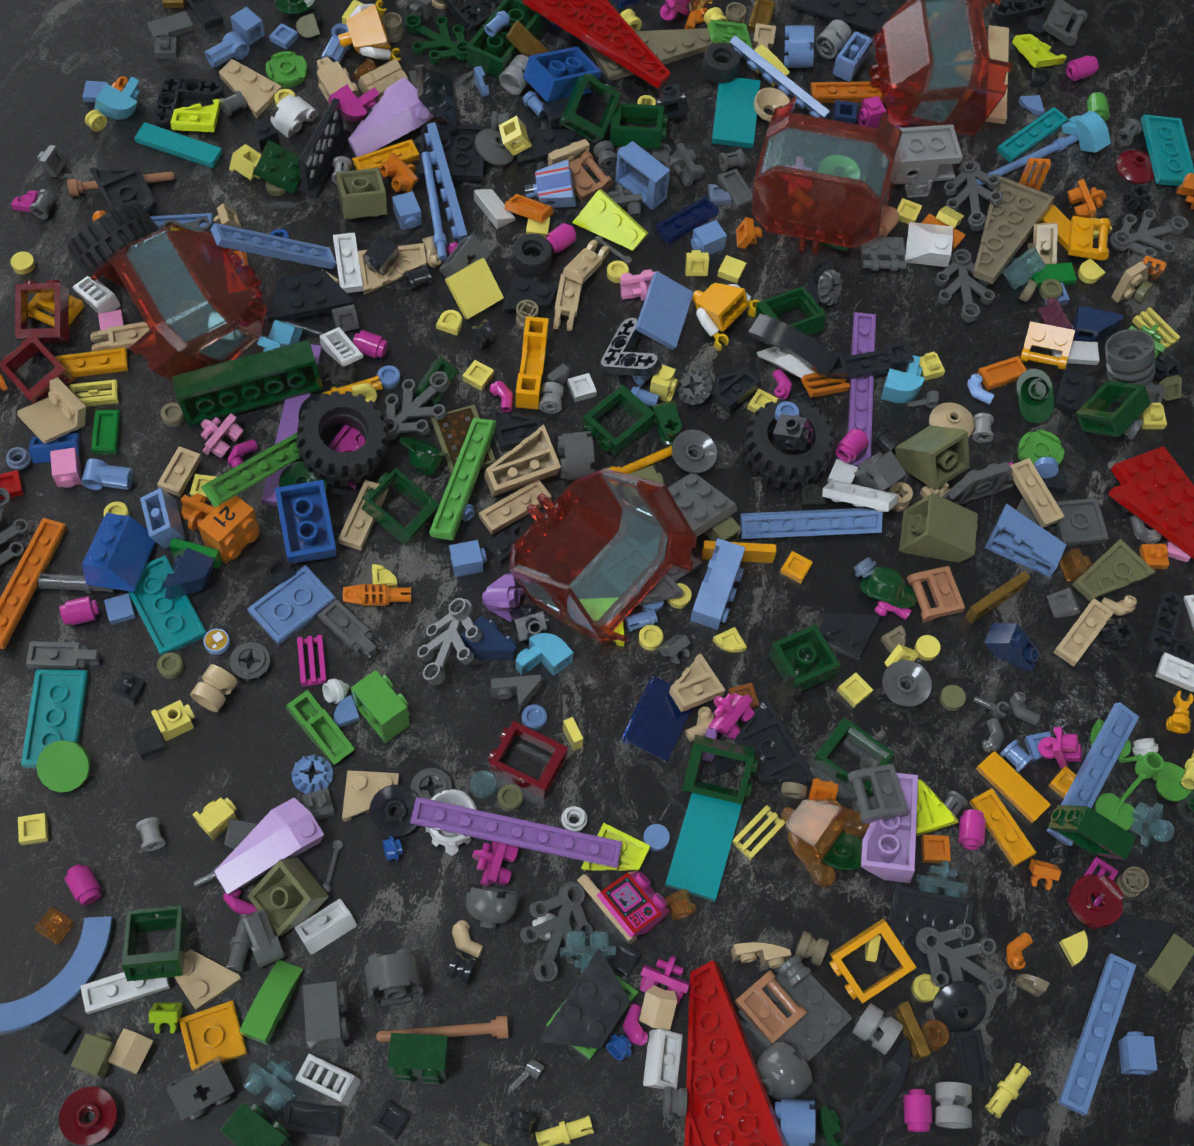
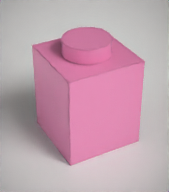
M75 448L50 451L52 477L57 487L69 488L81 484L80 458Z

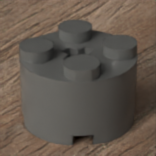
M591 431L563 433L562 436H558V456H563V459H560L561 479L566 478L567 481L595 478V469L592 470V464L595 463L593 440L590 437Z
M400 949L395 954L389 955L376 953L368 957V963L364 966V974L369 1003L375 1005L374 1000L381 1001V1006H394L412 1001L411 995L418 993V997L423 993L418 958L412 955L411 949Z

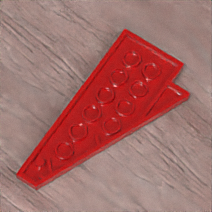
M523 0L522 3L614 60L617 64L622 65L633 74L647 81L650 85L659 89L669 79L670 71L608 0Z
M1162 446L1114 464L1110 470L1121 485L1112 488L1108 493L1109 496L1194 559V485L1167 449Z
M712 960L690 972L686 1081L687 1109L684 1146H787L718 963Z

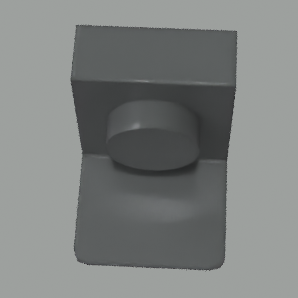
M541 674L491 679L492 698L497 697L503 700L517 696L518 713L527 706L541 689Z

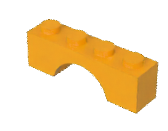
M526 316L521 367L516 387V408L539 409L548 339V318Z

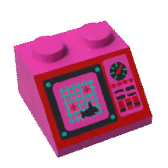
M638 871L628 872L596 895L630 938L648 933L670 913L663 896L655 893L649 886V879L643 873H638Z

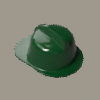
M1029 369L1024 371L1017 381V394L1021 415L1031 423L1044 422L1054 411L1053 384L1050 377L1042 370Z
M411 437L399 439L400 443L408 448L410 465L415 467L418 472L426 475H433L435 469L439 468L443 456L448 455L446 452L440 451L433 445L420 439Z
M875 567L871 575L861 581V590L871 598L903 609L911 608L916 603L915 593L905 585L903 578L895 569Z

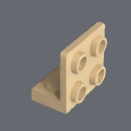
M59 378L50 380L49 398L17 411L18 417L43 443L53 441L85 426L86 406Z

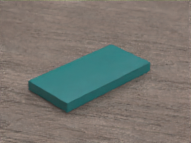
M736 77L731 82L719 83L712 144L753 149L757 118L754 99L760 90V80Z
M1144 114L1140 120L1156 184L1180 186L1188 173H1194V166L1182 119Z
M166 555L147 563L135 592L128 591L161 656L165 653L175 652L204 638L206 635V631L187 595L170 600L165 598L166 588L163 587L164 581L168 573L173 574L174 572Z
M36 669L21 759V766L23 768H37L36 764L39 754L46 746L55 741L68 740L79 743L89 675L87 670Z
M697 793L691 794L665 887L715 902L741 811V804Z

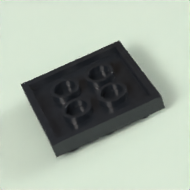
M427 124L422 125L418 169L419 179H425L422 153L432 152L431 146L427 147L424 136L425 133H428ZM436 124L451 179L453 181L483 182L484 159L476 150L475 138L480 131L486 129V126L456 125L457 128L450 133L446 129V124ZM435 164L432 165L434 180H436L435 170H437V166Z
M894 886L888 925L917 967L911 972L931 975L927 954L922 953L917 948V933L925 927H932L942 932L954 929L962 923L971 925L974 908L973 900ZM966 927L962 929V935L965 937L968 934ZM931 936L927 938V944L929 946L933 944V938ZM957 938L944 944L954 949L969 945V940ZM886 943L883 966L897 969L901 964ZM938 954L941 970L946 972L949 979H951L946 958ZM961 968V972H962V976H963V980H964L965 970H963V969Z

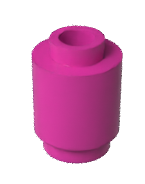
M1089 55L1072 60L1067 65L1066 74L1073 81L1092 76L1098 70V61L1094 56Z
M562 223L546 235V239H548L552 246V254L560 253L576 241V231L571 225Z
M362 330L360 334H355L353 344L364 355L373 358H383L388 341L383 340V337Z
M851 429L837 444L836 456L845 463L854 461L869 444L866 433L860 429Z
M87 596L66 601L64 605H60V613L64 625L71 624L72 626L96 620L99 608L96 599L91 600V597Z
M978 810L963 811V816L960 817L958 842L963 845V848L977 850L985 844L986 819L983 812Z
M78 864L67 871L68 875L64 880L76 902L86 906L102 896L100 892L101 886L90 866Z
M923 1089L908 1090L909 1095L903 1096L904 1124H907L908 1131L929 1132L930 1124H933L931 1096L925 1095V1090Z

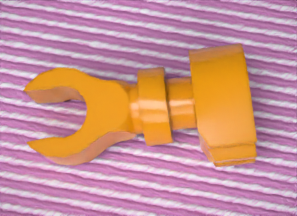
M1180 690L1173 698L1176 709H1174V714L1167 719L1166 729L1175 733L1185 734L1190 731L1191 720L1188 708L1193 703L1194 698L1190 693L1187 700L1183 701L1180 697Z

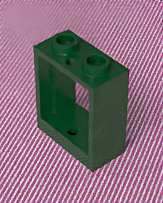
M585 73L577 79L559 123L589 141L596 143L603 139L621 94L613 86L598 81L596 76ZM585 87L609 100L599 126L594 125L575 113Z
M618 103L612 116L610 142H612L613 146L623 147L633 141L641 148L661 149V140H666L668 115L664 114V106ZM621 123L657 125V128L621 126Z
M801 286L756 303L755 320L760 314L779 320L776 315L799 307L807 319L790 324V326L809 336L824 329L826 314L824 309L819 307L814 301L812 294L808 293Z
M1106 381L1076 412V416L1082 431L1120 437L1151 405L1144 385ZM1114 401L1123 402L1114 413L1105 411Z
M621 385L583 416L582 429L584 432L591 431L590 437L599 443L604 452H609L615 458L654 425L655 413L629 389ZM618 404L637 422L619 437L615 438L597 420Z
M395 468L390 474L385 472L377 482L380 485L375 490L371 487L362 498L365 502L361 509L406 545L431 518L440 504ZM391 485L421 509L419 514L406 528L375 503Z
M844 717L816 753L812 763L856 795L853 784H850L847 776L849 773L828 759L842 739L846 737L880 762L878 766L894 764L890 761L894 752ZM866 780L864 788L871 795L873 793L870 781Z
M695 734L682 790L742 805L744 796L749 797L753 782L748 781L750 773L755 774L758 765V758H754L755 749ZM702 751L745 761L739 790L695 780Z
M1058 805L1051 814V821L1048 826L1052 831L1094 857L1097 856L1099 858L1126 860L1136 839V836L1088 806Z
M182 905L127 911L122 967L127 982L183 976L187 921ZM176 928L174 951L137 955L138 932Z

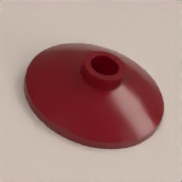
M1128 150L1119 155L1116 161V169L1125 180L1135 184H1145L1155 178L1149 154L1140 150Z
M89 1086L74 1091L64 1101L59 1112V1127L62 1134L67 1140L80 1146H90L99 1143L110 1134L115 1126L117 1119L116 1103L107 1091L99 1087ZM93 1112L95 1119L87 1123L86 1116Z

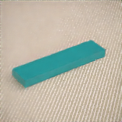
M1053 107L1000 144L996 151L1012 163L1061 129L1062 125L1067 123L1069 119Z
M145 122L134 137L136 143L210 168H214L222 155L220 147Z

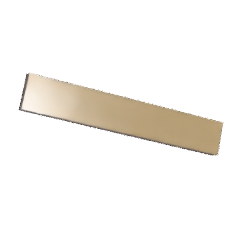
M989 25L987 31L984 122L1005 124L1007 120L1009 28Z

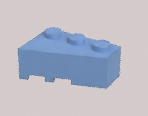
M1006 504L984 548L1051 577L1059 564L1067 544Z
M717 538L714 553L709 561L708 570L702 581L690 621L718 630L720 622H726L730 610L726 608L728 601L733 602L737 591L736 588H733L735 581L740 582L744 568H741L740 565L745 547Z

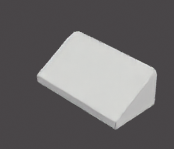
M492 189L474 191V201L496 229L515 221V217L510 211L505 210L504 203Z
M340 898L294 928L309 953L314 954L355 928L357 924Z
M656 1029L649 1032L643 1080L644 1086L659 1089L670 1087L672 1090H677L682 1034L664 1029Z

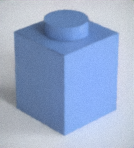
M245 7L230 17L233 31L238 33L248 45L265 36L262 20L249 8Z
M413 191L392 197L393 211L401 230L422 225L421 210Z
M714 220L693 229L691 245L694 250H701V253L708 252L711 255L725 249L727 235L719 223Z
M478 540L449 545L450 559L455 577L483 572V563L487 562L484 548L479 547Z
M1135 1031L1128 1032L1127 1036L1118 1040L1121 1074L1149 1075L1157 1071L1154 1037L1144 1036L1143 1032Z

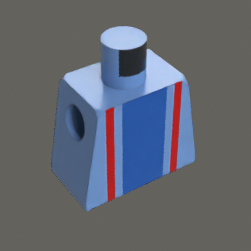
M568 160L537 170L535 172L536 184L525 186L527 198L539 197L541 203L553 208L577 206L572 170Z

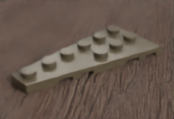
M708 28L635 31L663 65L704 53L707 47L716 44L711 41ZM585 43L601 71L610 81L634 75L622 65L617 64L614 60Z
M999 176L1000 186L993 189V191H1000L1003 194V202L998 206L990 203L973 273L974 277L991 284L996 281L1032 233L1034 224H1038L1053 205L1055 198L1052 195Z

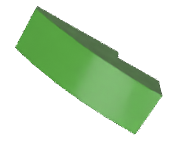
M308 690L286 705L289 713L333 765L355 750L326 710L321 708Z
M282 960L276 962L239 1030L243 1036L265 1045L269 1044L278 1021H281L304 969Z

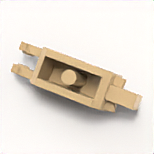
M329 57L317 60L318 85L327 101L331 94L348 84L356 97L359 95L356 84L354 82L351 83L347 70L345 68L342 69L338 61L333 63Z

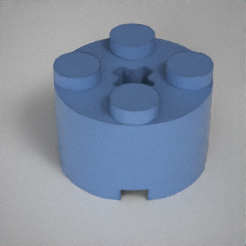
M785 25V38H789V40H785V54L789 55H785L784 66L786 68L813 67L814 26Z
M781 1099L780 1102H775L774 1113L787 1146H813V1143H815V1100Z

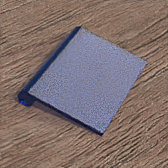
M651 676L620 740L625 744L631 743L667 762L692 708L681 712L669 694L672 685L655 676Z

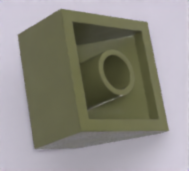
M379 168L336 172L340 205L344 219H357L367 216L376 217L387 214L386 191Z
M295 857L279 859L247 897L257 910L265 908L273 931L277 936H282L312 916L329 896L300 859Z

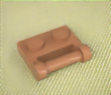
M588 151L583 153L580 158L569 163L572 170L575 195L581 202L593 197L599 189L603 191L609 189L614 183L612 178L606 176L593 160V155ZM588 166L600 182L595 183L583 167Z
M949 566L914 573L907 577V581L913 587L922 612L920 615L923 622L964 611L965 606ZM927 581L936 608L930 607L922 582Z
M770 970L736 999L734 1003L772 1045L808 1012L803 1006L799 1007L775 980L776 976ZM767 986L792 1014L788 1019L762 990L764 987Z

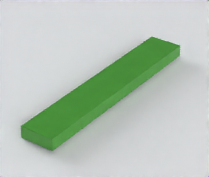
M473 418L429 531L431 537L454 540L496 429L495 420Z
M297 433L204 484L201 488L215 508L300 459L297 449Z

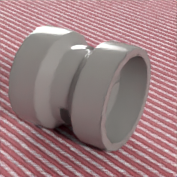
M556 382L542 384L540 393L542 397L539 400V409L550 414L561 411L563 386Z

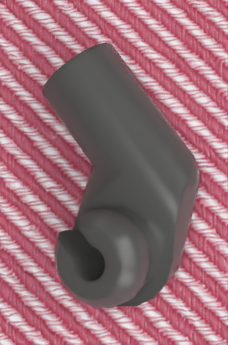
M1015 692L1010 697L1009 702L1015 717L1036 726L1040 715L1027 709L1025 704L1026 695L1024 693Z

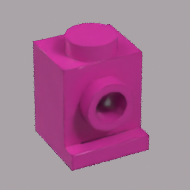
M879 96L863 99L859 114H856V121L862 133L882 128L886 110Z

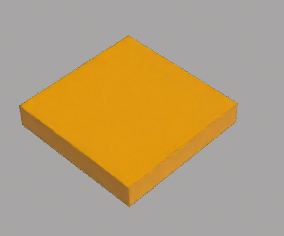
M233 1000L179 1018L191 1070L219 1056L222 1063H226L248 1055L243 1035L239 1031L241 1027Z

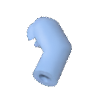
M979 374L971 375V379H968L967 383L971 395L990 405L994 394L982 388V376Z

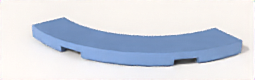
M112 916L84 918L79 943L64 969L52 981L35 993L16 1001L0 1004V1034L22 1030L47 1017L50 1018L65 1008L81 993L80 986L91 981L98 970L97 968L104 953L108 949L114 920Z

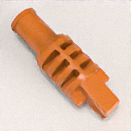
M361 584L343 587V603L361 606H387L389 602L411 603V587L389 588V585Z

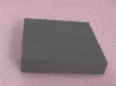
M1097 498L1056 502L1065 517L1055 523L1059 540L1067 544L1066 546L1107 543L1109 537Z

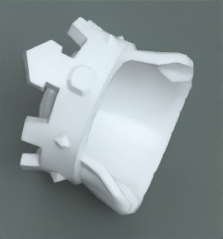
M444 790L430 799L477 810L474 801L466 793L459 790ZM426 827V832H429L432 837V844L436 847L439 844L444 845L445 852L451 856L458 852V845L464 842L468 845L471 841L469 836Z

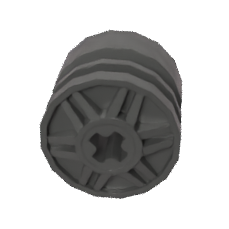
M1127 329L1111 335L1105 345L1108 381L1147 385L1153 380L1156 372L1154 359L1155 342L1151 335L1138 329Z

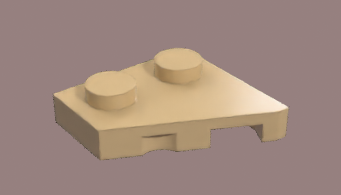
M698 654L690 667H687L682 673L680 679H677L671 686L669 694L680 711L683 712L711 701L717 696H723L725 689L702 654Z

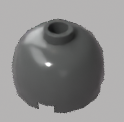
M467 885V911L472 918L480 921L481 927L496 928V924L506 923L516 913L520 893L496 887L481 889V885Z
M783 1042L773 1043L763 1051L757 1062V1069L767 1095L777 1100L795 1099L802 1095L812 1083V1074L804 1058L799 1061L793 1054L796 1050Z

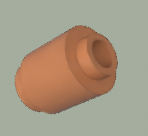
M891 206L881 209L869 224L871 233L876 237H886L897 225L900 217L899 212Z

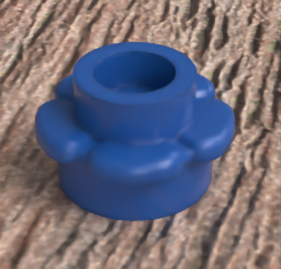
M389 836L390 839L382 841L387 861L393 859L398 861V855L403 854L399 839L394 840L393 836Z
M615 1034L610 1036L611 1040L606 1044V1048L615 1059L622 1061L625 1057L631 1055V1042L627 1037L621 1034L619 1036Z

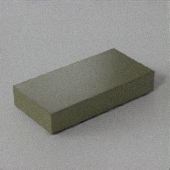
M1175 933L1172 934L1144 976L1165 992H1169L1193 957L1194 947Z

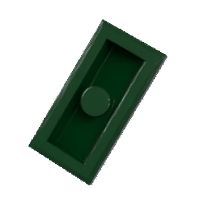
M439 357L432 363L413 395L418 397L431 386L430 377L433 373L438 371L446 373L451 383L458 370L442 357ZM437 392L427 402L437 405L445 392Z

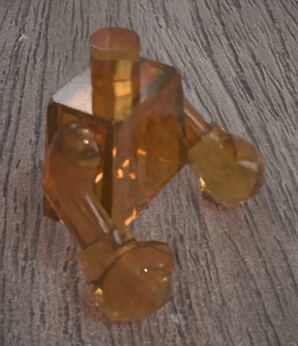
M831 798L814 801L805 799L796 810L785 807L781 813V819L786 822L785 829L788 833V842L793 852L806 865V869L809 871L814 883L821 887L829 886L835 882V871L830 866L824 865L820 860L825 856L844 827L846 833L862 837L866 834L870 823L863 824L861 822L859 812L847 809Z

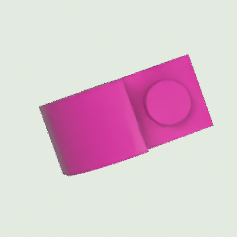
M348 84L331 94L328 102L331 104L333 98L339 99L342 119L356 122L365 119L367 111L364 108L369 110L374 104H377L376 100L379 97V93L374 87L357 98Z

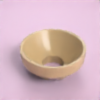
M763 88L755 96L754 108L763 120L780 122L790 113L791 102L782 91L776 88ZM764 109L772 110L774 115L766 114Z

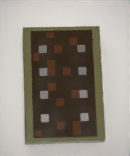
M475 404L449 411L443 420H436L434 416L430 417L440 448L448 454L444 456L450 475L453 472L473 418H479ZM490 445L481 469L488 468L496 462Z

